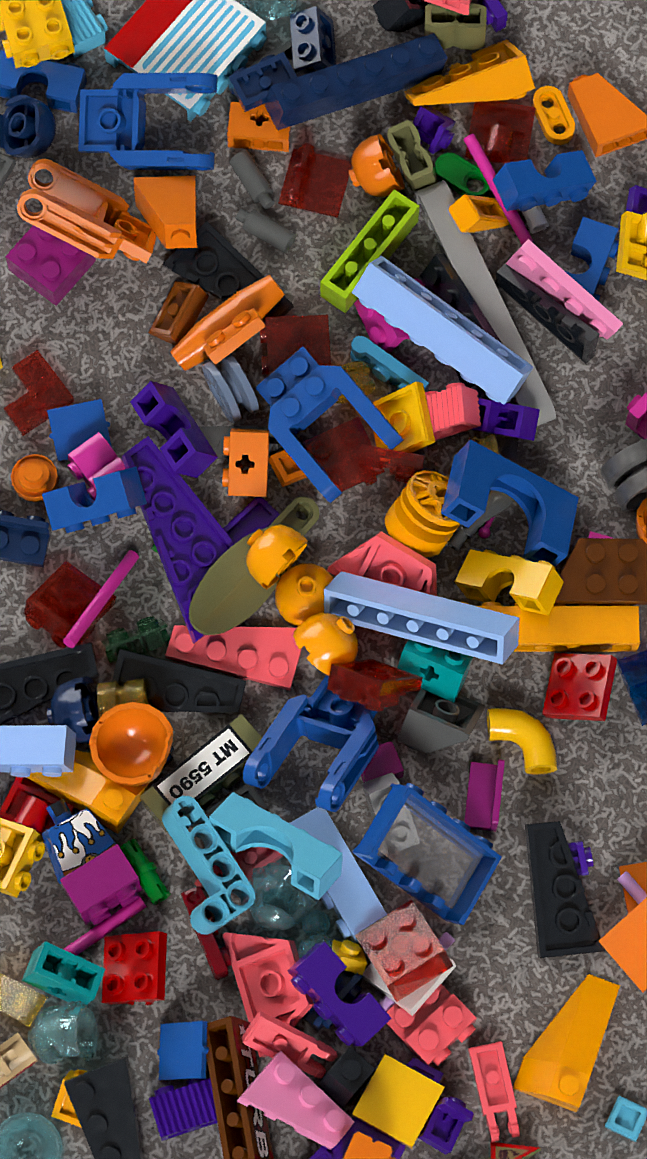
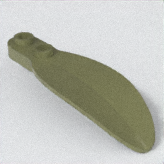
M297 497L269 527L262 529V531H266L271 526L284 525L293 528L304 536L319 518L318 505L311 498ZM296 512H303L306 515V519H299ZM255 532L245 536L231 546L210 567L200 581L189 606L190 623L199 633L203 635H218L233 629L254 614L275 590L279 580L266 590L251 576L247 568L246 555L251 548L247 541Z

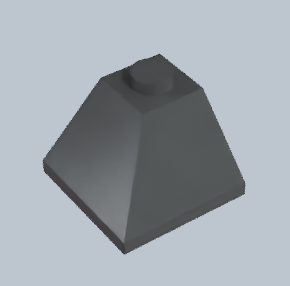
M420 689L407 712L397 741L406 744L410 749L420 750L425 753L467 741L481 717L485 705L458 694L453 703Z

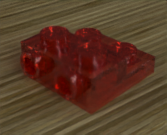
M328 314L265 317L266 326L260 330V343H267L268 356H261L262 375H270L302 346L307 349L319 365L331 366Z
M65 561L27 599L23 614L26 616L27 623L32 628L40 629L42 627L51 634V638L57 646L65 648L66 645L63 639L102 586ZM112 595L75 646L80 645L94 631L95 624L115 605L116 596Z
M374 659L334 663L331 665L327 689L339 695L340 699L351 702L357 701L360 704H364L366 709L372 711H383L384 707L397 706L399 697L405 696L407 692L420 690L423 677Z

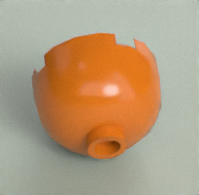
M382 134L372 135L358 144L351 158L353 169L348 171L355 187L361 186L366 193L374 197H386L394 189L399 192L405 188L400 169L396 170L391 157L394 154Z

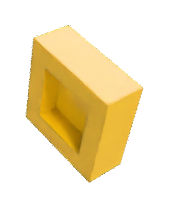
M331 939L329 947L347 966L344 970L363 975L367 966L363 948L349 940L340 942Z

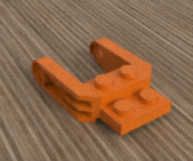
M40 159L33 163L28 174V183L32 189L24 191L17 204L18 214L24 221L96 258L113 259L119 249L129 259L134 261L140 260L147 264L152 255L157 235L149 224L133 217L127 212L129 205L122 197L52 160ZM41 169L51 172L53 180L49 183H42L36 178V172ZM31 198L38 199L42 203L43 209L37 213L31 212L26 208L25 202Z

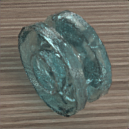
M29 1112L12 1115L0 1124V1159H23L19 1155V1147L25 1141H33L37 1147L35 1155L30 1159H63L65 1150L62 1136L55 1125L42 1115Z

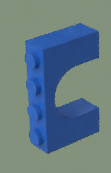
M470 440L454 456L441 514L469 528L485 513L490 490L505 493L520 505L527 517L529 530L523 557L532 562L543 560L557 566L568 556L579 497Z

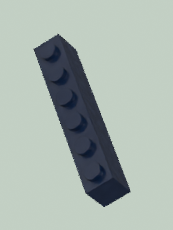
M435 33L272 85L267 95L265 107L278 131L415 86L432 76L441 75L447 61V56Z

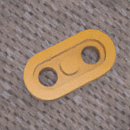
M553 86L539 88L534 93L532 108L546 139L556 145L568 143L573 138L575 122L562 93ZM545 101H549L553 104V106L550 108H546L542 105V103ZM561 127L564 129V132L557 134L553 129Z

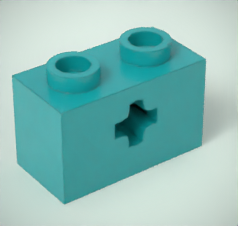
M408 640L403 648L394 677L454 703L465 683L473 657Z
M45 941L33 951L22 981L79 1008H83L95 999L106 969Z

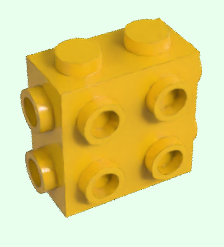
M0 0V32L5 31L7 38L2 40L6 58H13L15 68L33 67L39 62L49 59H63L69 54L75 53L72 35L61 0Z

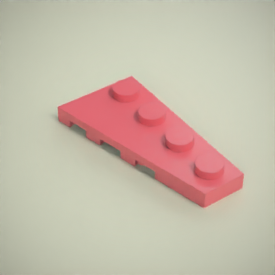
M174 625L165 657L290 691L302 648H298L293 637L296 628L234 627L222 634L205 635L193 644L187 626Z

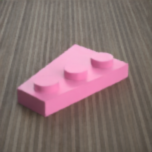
M281 1051L273 1057L237 1100V1102L245 1106L252 1105L264 1112V1116L274 1121L279 1119L293 1126L295 1132L328 1149L335 1147L355 1123Z

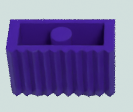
M210 1078L188 1079L186 1081L188 1086L175 1090L173 1085H169L154 1091L155 1097L149 1098L162 1141L218 1123Z

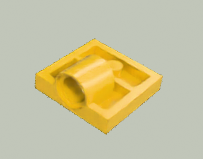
M626 211L621 215L616 272L647 280V213L641 215Z

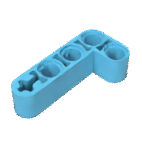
M190 796L178 797L164 810L162 822L210 896L198 905L190 916L191 925L196 932L208 935L249 909L254 904L255 891L199 803ZM182 812L184 816L180 817L178 814ZM192 826L193 829L189 832L187 829ZM194 837H198L203 841L205 849L199 848L195 844ZM212 865H216L221 869L223 877H219L214 873ZM231 893L236 894L240 898L241 905H237L232 901ZM205 909L213 913L215 922H211L206 918Z

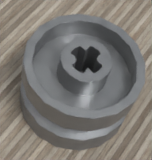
M647 439L632 444L618 452L601 467L600 473L607 485L611 488H617L614 498L624 512L638 509L641 502L647 498Z

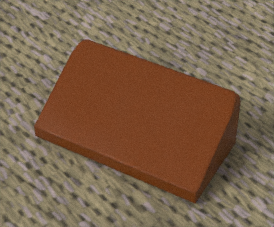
M175 281L148 333L176 346L193 327L209 295L199 285Z

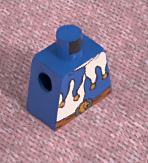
M64 798L46 808L55 826L44 831L42 837L59 884H61V878L117 845L89 809L86 808L72 815Z

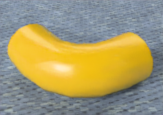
M508 708L487 709L489 741H511L517 744L522 749L524 769L528 774H549L557 770L556 752L551 735L538 719L521 710Z

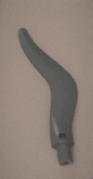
M509 437L502 449L501 456L518 465L517 445L519 438ZM492 490L489 493L485 513L469 528L461 524L448 545L454 550L459 551L467 539L470 540L485 522L508 508L515 500L505 493Z

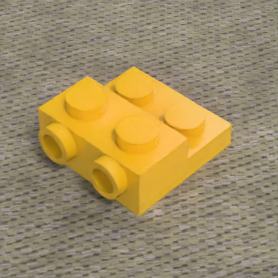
M0 818V892L17 898L20 891H25L29 887L31 882L30 869L34 861H39L43 857L45 844L43 843L42 835L36 830Z

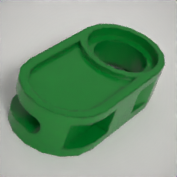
M445 153L437 158L435 172L439 181L444 180L449 188L462 196L464 194L482 197L488 195L490 187L478 167L454 153ZM477 179L483 183L484 188L481 191L473 192L468 189L467 183L470 180Z

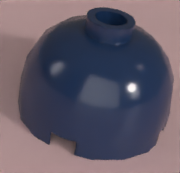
M16 95L9 99L5 104L8 108L5 110L4 115L0 114V147L5 149V153L18 158H34L43 154L51 146L56 133V121L53 113L46 104L28 95Z
M88 676L73 679L57 688L51 700V708L47 710L49 724L67 725L76 733V743H89L92 728L97 723L98 718L104 714L101 695L99 691L92 692L89 684L94 682Z

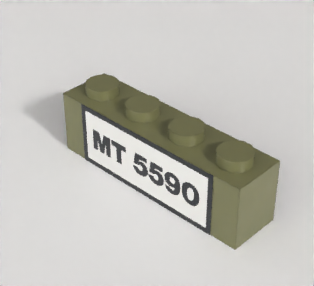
M241 714L140 796L141 804L162 829L168 832L162 822L164 810L181 796L194 798L202 810L215 800L214 793L222 787L227 790L241 778L239 773L244 770L246 761L262 737ZM182 812L178 814L180 817L184 816Z

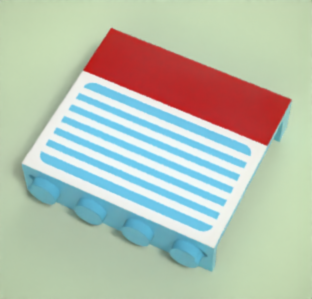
M146 0L104 47L105 60L115 68L119 63H122L134 73L215 74L218 76L216 93L220 95L229 84L228 76H231L237 69L245 67L249 54L253 50H260L267 40L266 22L235 0ZM216 93L165 95L187 110V119L192 121L197 115L202 116L208 110L210 99Z

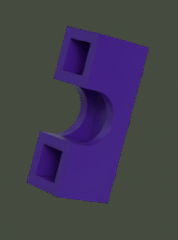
M150 381L130 401L144 425L156 429L167 440L160 450L175 473L198 478L218 458L173 387Z
M325 941L316 943L287 970L293 977L290 981L301 994L305 995L307 993L315 1002L313 1005L314 1010L324 1020L330 1019L338 1028L335 1033L347 1046L352 1044L353 1047L363 1046L392 1018L370 993L360 994L350 1004L341 1001L335 992V981L347 966Z

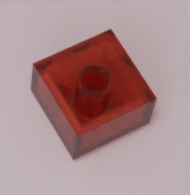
M412 899L355 935L396 1002L453 967L445 949Z

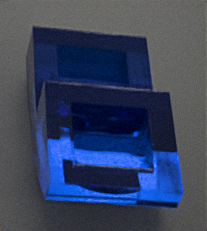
M647 650L617 660L621 677L642 726L647 724Z

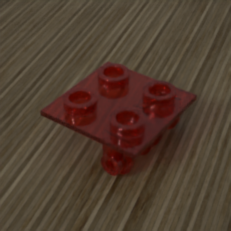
M304 143L298 149L294 148L278 204L338 218L350 177L348 171L352 169V163L316 154L314 146L308 143Z
M359 416L302 442L329 474L330 480L342 492L362 482H365L366 486L372 485L377 481L376 476L385 472Z

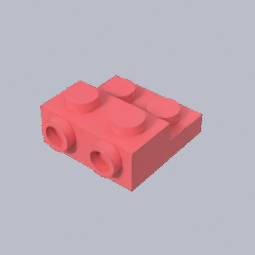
M442 984L438 986L413 1016L397 1004H394L387 1011L392 1019L386 1025L421 1062L429 1066L433 1062L439 1066L452 1053L449 1047L457 1039L463 1043L476 1030L473 1026L477 1019L476 1016Z

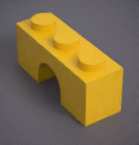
M470 549L456 577L455 583L466 598L483 602H495L503 588L513 585L509 594L521 610L549 615L564 581L557 573L555 566L543 560L532 562L517 555L507 557L487 549L483 550V552Z

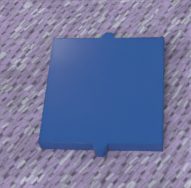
M102 399L47 410L52 431L49 437L54 441L58 461L67 460L69 453L98 432L111 446L108 432L110 423L106 421Z
M207 1021L160 1024V1049L157 1051L159 1055V1080L206 1078V1053L209 1052V1047L207 1046Z

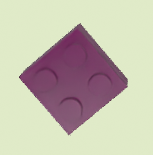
M34 225L5 256L8 270L56 306L96 262L94 256Z
M118 844L60 879L66 895L85 925L90 922L93 925L103 922L111 915L109 912L111 909L119 904L122 907H126L139 898L137 893L142 891L139 877Z

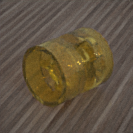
M126 680L124 686H120L117 681L98 683L99 718L116 705L130 702L148 704L145 680Z

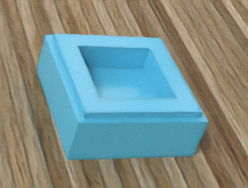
M619 1095L604 1127L636 1142L647 1118V1108Z

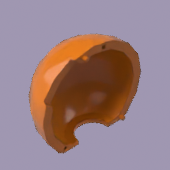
M130 702L116 705L102 714L92 728L89 741L92 760L101 774L118 784L138 786L150 783L158 777L166 763L173 741V728L165 715L149 704Z

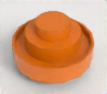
M33 454L21 458L14 465L11 473L13 489L18 496L26 501H43V493L57 489L59 481L57 469L53 462L43 455Z

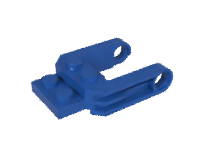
M123 73L113 83V87L110 90H80L78 151L81 153H110L111 157L121 167L128 170H214L215 153L213 152L207 155L189 154L185 151L143 150L145 146L146 121L144 95L216 93L218 76L209 73Z
M303 346L255 387L271 406L268 423L269 432L330 503L343 492L330 480L329 474L296 434L299 431L305 430L336 403L340 395L343 394L391 451L404 440L341 366L319 365Z
M326 675L311 697L307 698L303 694L288 699L246 761L243 771L244 783L260 789L265 788L300 736H306L309 740L341 749L327 771L328 776L320 788L318 798H315V804L318 808L331 812L338 811L379 749L375 725L372 720L386 700L384 691L337 676L330 677Z

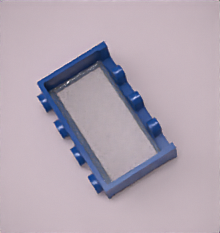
M392 783L390 785L392 789L360 844L352 853L445 921L464 925L502 856L492 850L494 845L481 836L475 837L469 832L471 828L465 822L456 818L452 819L446 815L448 810L435 801L431 800L429 802L423 797L424 791L411 783H407L405 786Z

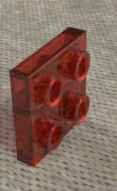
M500 101L475 102L469 135L474 134L490 162L505 164L527 160L536 108ZM466 148L465 158L474 159L469 149Z

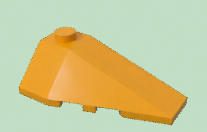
M75 750L73 772H62L61 777H47L42 775V772H31L30 776L26 777L60 799L64 798L65 802L71 804L80 811L86 808L89 809L99 823L117 834L139 804L140 796L154 782L153 780L150 783L138 786L118 784L101 774L92 760L91 753Z

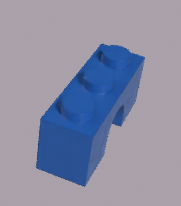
M0 50V97L11 99L16 95H20L26 85L39 82L48 87L45 95L49 108L78 113L80 90H84L87 83L85 69L74 63L61 64L52 62L50 59L39 62L33 67L15 68L13 58L7 59L5 52Z
M583 150L557 154L544 170L547 177L541 175L535 169L531 159L505 163L493 178V182L506 211L519 209L523 212L535 206L546 205L551 207L562 201L571 200L572 202H578L586 198L589 190L597 181Z
M583 217L573 241L571 255L583 259L588 264L589 269L582 274L566 273L599 301L601 295L596 294L599 284L605 286L611 268L606 267L609 257L615 259L618 252L619 241L616 240L618 228Z
M137 467L93 478L96 487L95 501L89 496L85 482L43 493L42 497L52 531L65 527L67 534L84 529L83 522L90 520L92 526L111 521L109 514L116 513L118 519L136 514L135 507L147 504Z

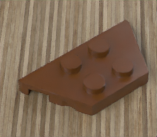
M579 538L560 574L564 583L554 604L647 605V544L643 539Z

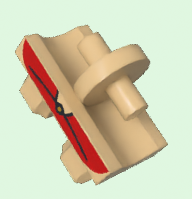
M16 1033L0 1045V1088L38 1062L19 1033Z

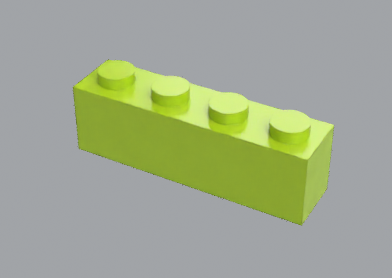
M394 189L321 280L320 297L346 314L358 299L352 291L369 263L380 256L387 260L391 257L418 223L419 205Z

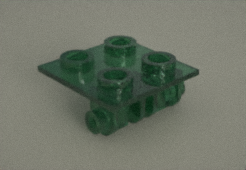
M149 616L137 621V627L126 631L124 627L107 632V639L102 640L101 643L107 650L105 653L109 663L117 662L121 648L129 650L127 642H129L132 651L137 652L133 643L135 639L139 640L143 653H147L142 639L143 636L150 651L165 646V642L170 641L166 630L167 624L161 618L155 619L154 616Z

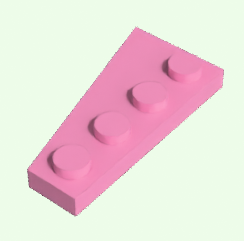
M529 239L505 263L597 331L599 337H604L607 340L623 325L618 318Z

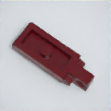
M200 886L181 893L189 917L192 911L207 899ZM212 916L207 917L209 921L214 922ZM218 930L208 935L196 932L215 980L217 979L218 981L227 977V967L232 965L225 946L219 948L214 936L219 935Z

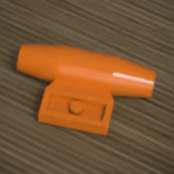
M271 275L243 288L198 321L170 351L172 356L184 371L209 358L216 365L266 326L262 319L280 301L285 293Z

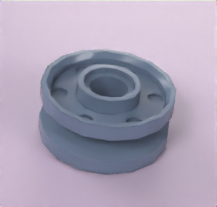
M230 353L220 361L222 371H219L212 362L203 364L202 371L223 413L231 423H236L241 420L239 404L250 414L258 411L259 405L245 373Z

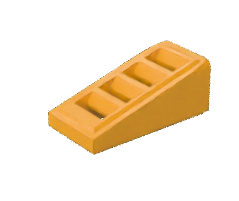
M464 194L449 207V212L461 232L470 233L503 228L510 224L496 198Z

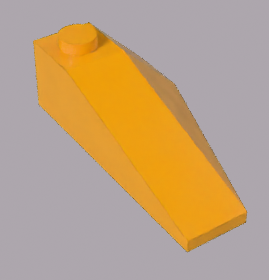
M506 39L471 54L473 61L467 64L455 63L449 67V74L445 76H432L406 90L404 94L414 106L515 100L524 97L528 91L535 89L526 55Z
M588 974L523 1057L513 1089L577 1112L586 1091L620 985Z

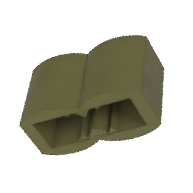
M471 3L469 15H463L435 4H428L425 6L424 36L435 33L443 49L453 46L465 50L480 49L485 45L486 7Z
M406 120L389 128L388 140L396 161L401 165L409 188L415 192L437 183V175L431 157L424 149L415 125Z

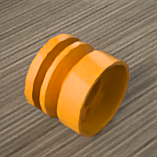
M426 470L416 472L408 481L405 488L401 491V495L386 513L385 526L388 534L393 539L423 557H432L442 551L461 524L441 514L449 478L440 473Z

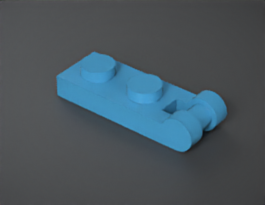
M357 336L352 340L350 358L354 364H366L372 369V373L382 382H387L388 380L397 387V390L417 381L423 383L425 392L428 391L429 382L368 338Z

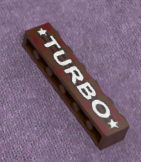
M233 1016L207 1023V1046L209 1047V1052L206 1053L223 1158L274 1159L267 1117L263 1115L264 1112L252 1105L245 1106L237 1102L238 1098L259 1075L255 1049L244 1045L241 1038L249 1027L250 1022Z

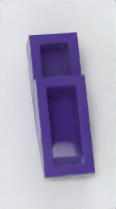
M479 398L481 426L470 430L534 441L540 409L509 403L503 405L501 402Z

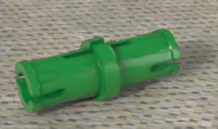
M132 839L131 843L128 841L123 844L120 849L139 877L140 884L151 900L152 905H157L159 903L158 900L161 903L167 899L171 893L156 872L157 866L154 862L149 861L138 844L137 839Z

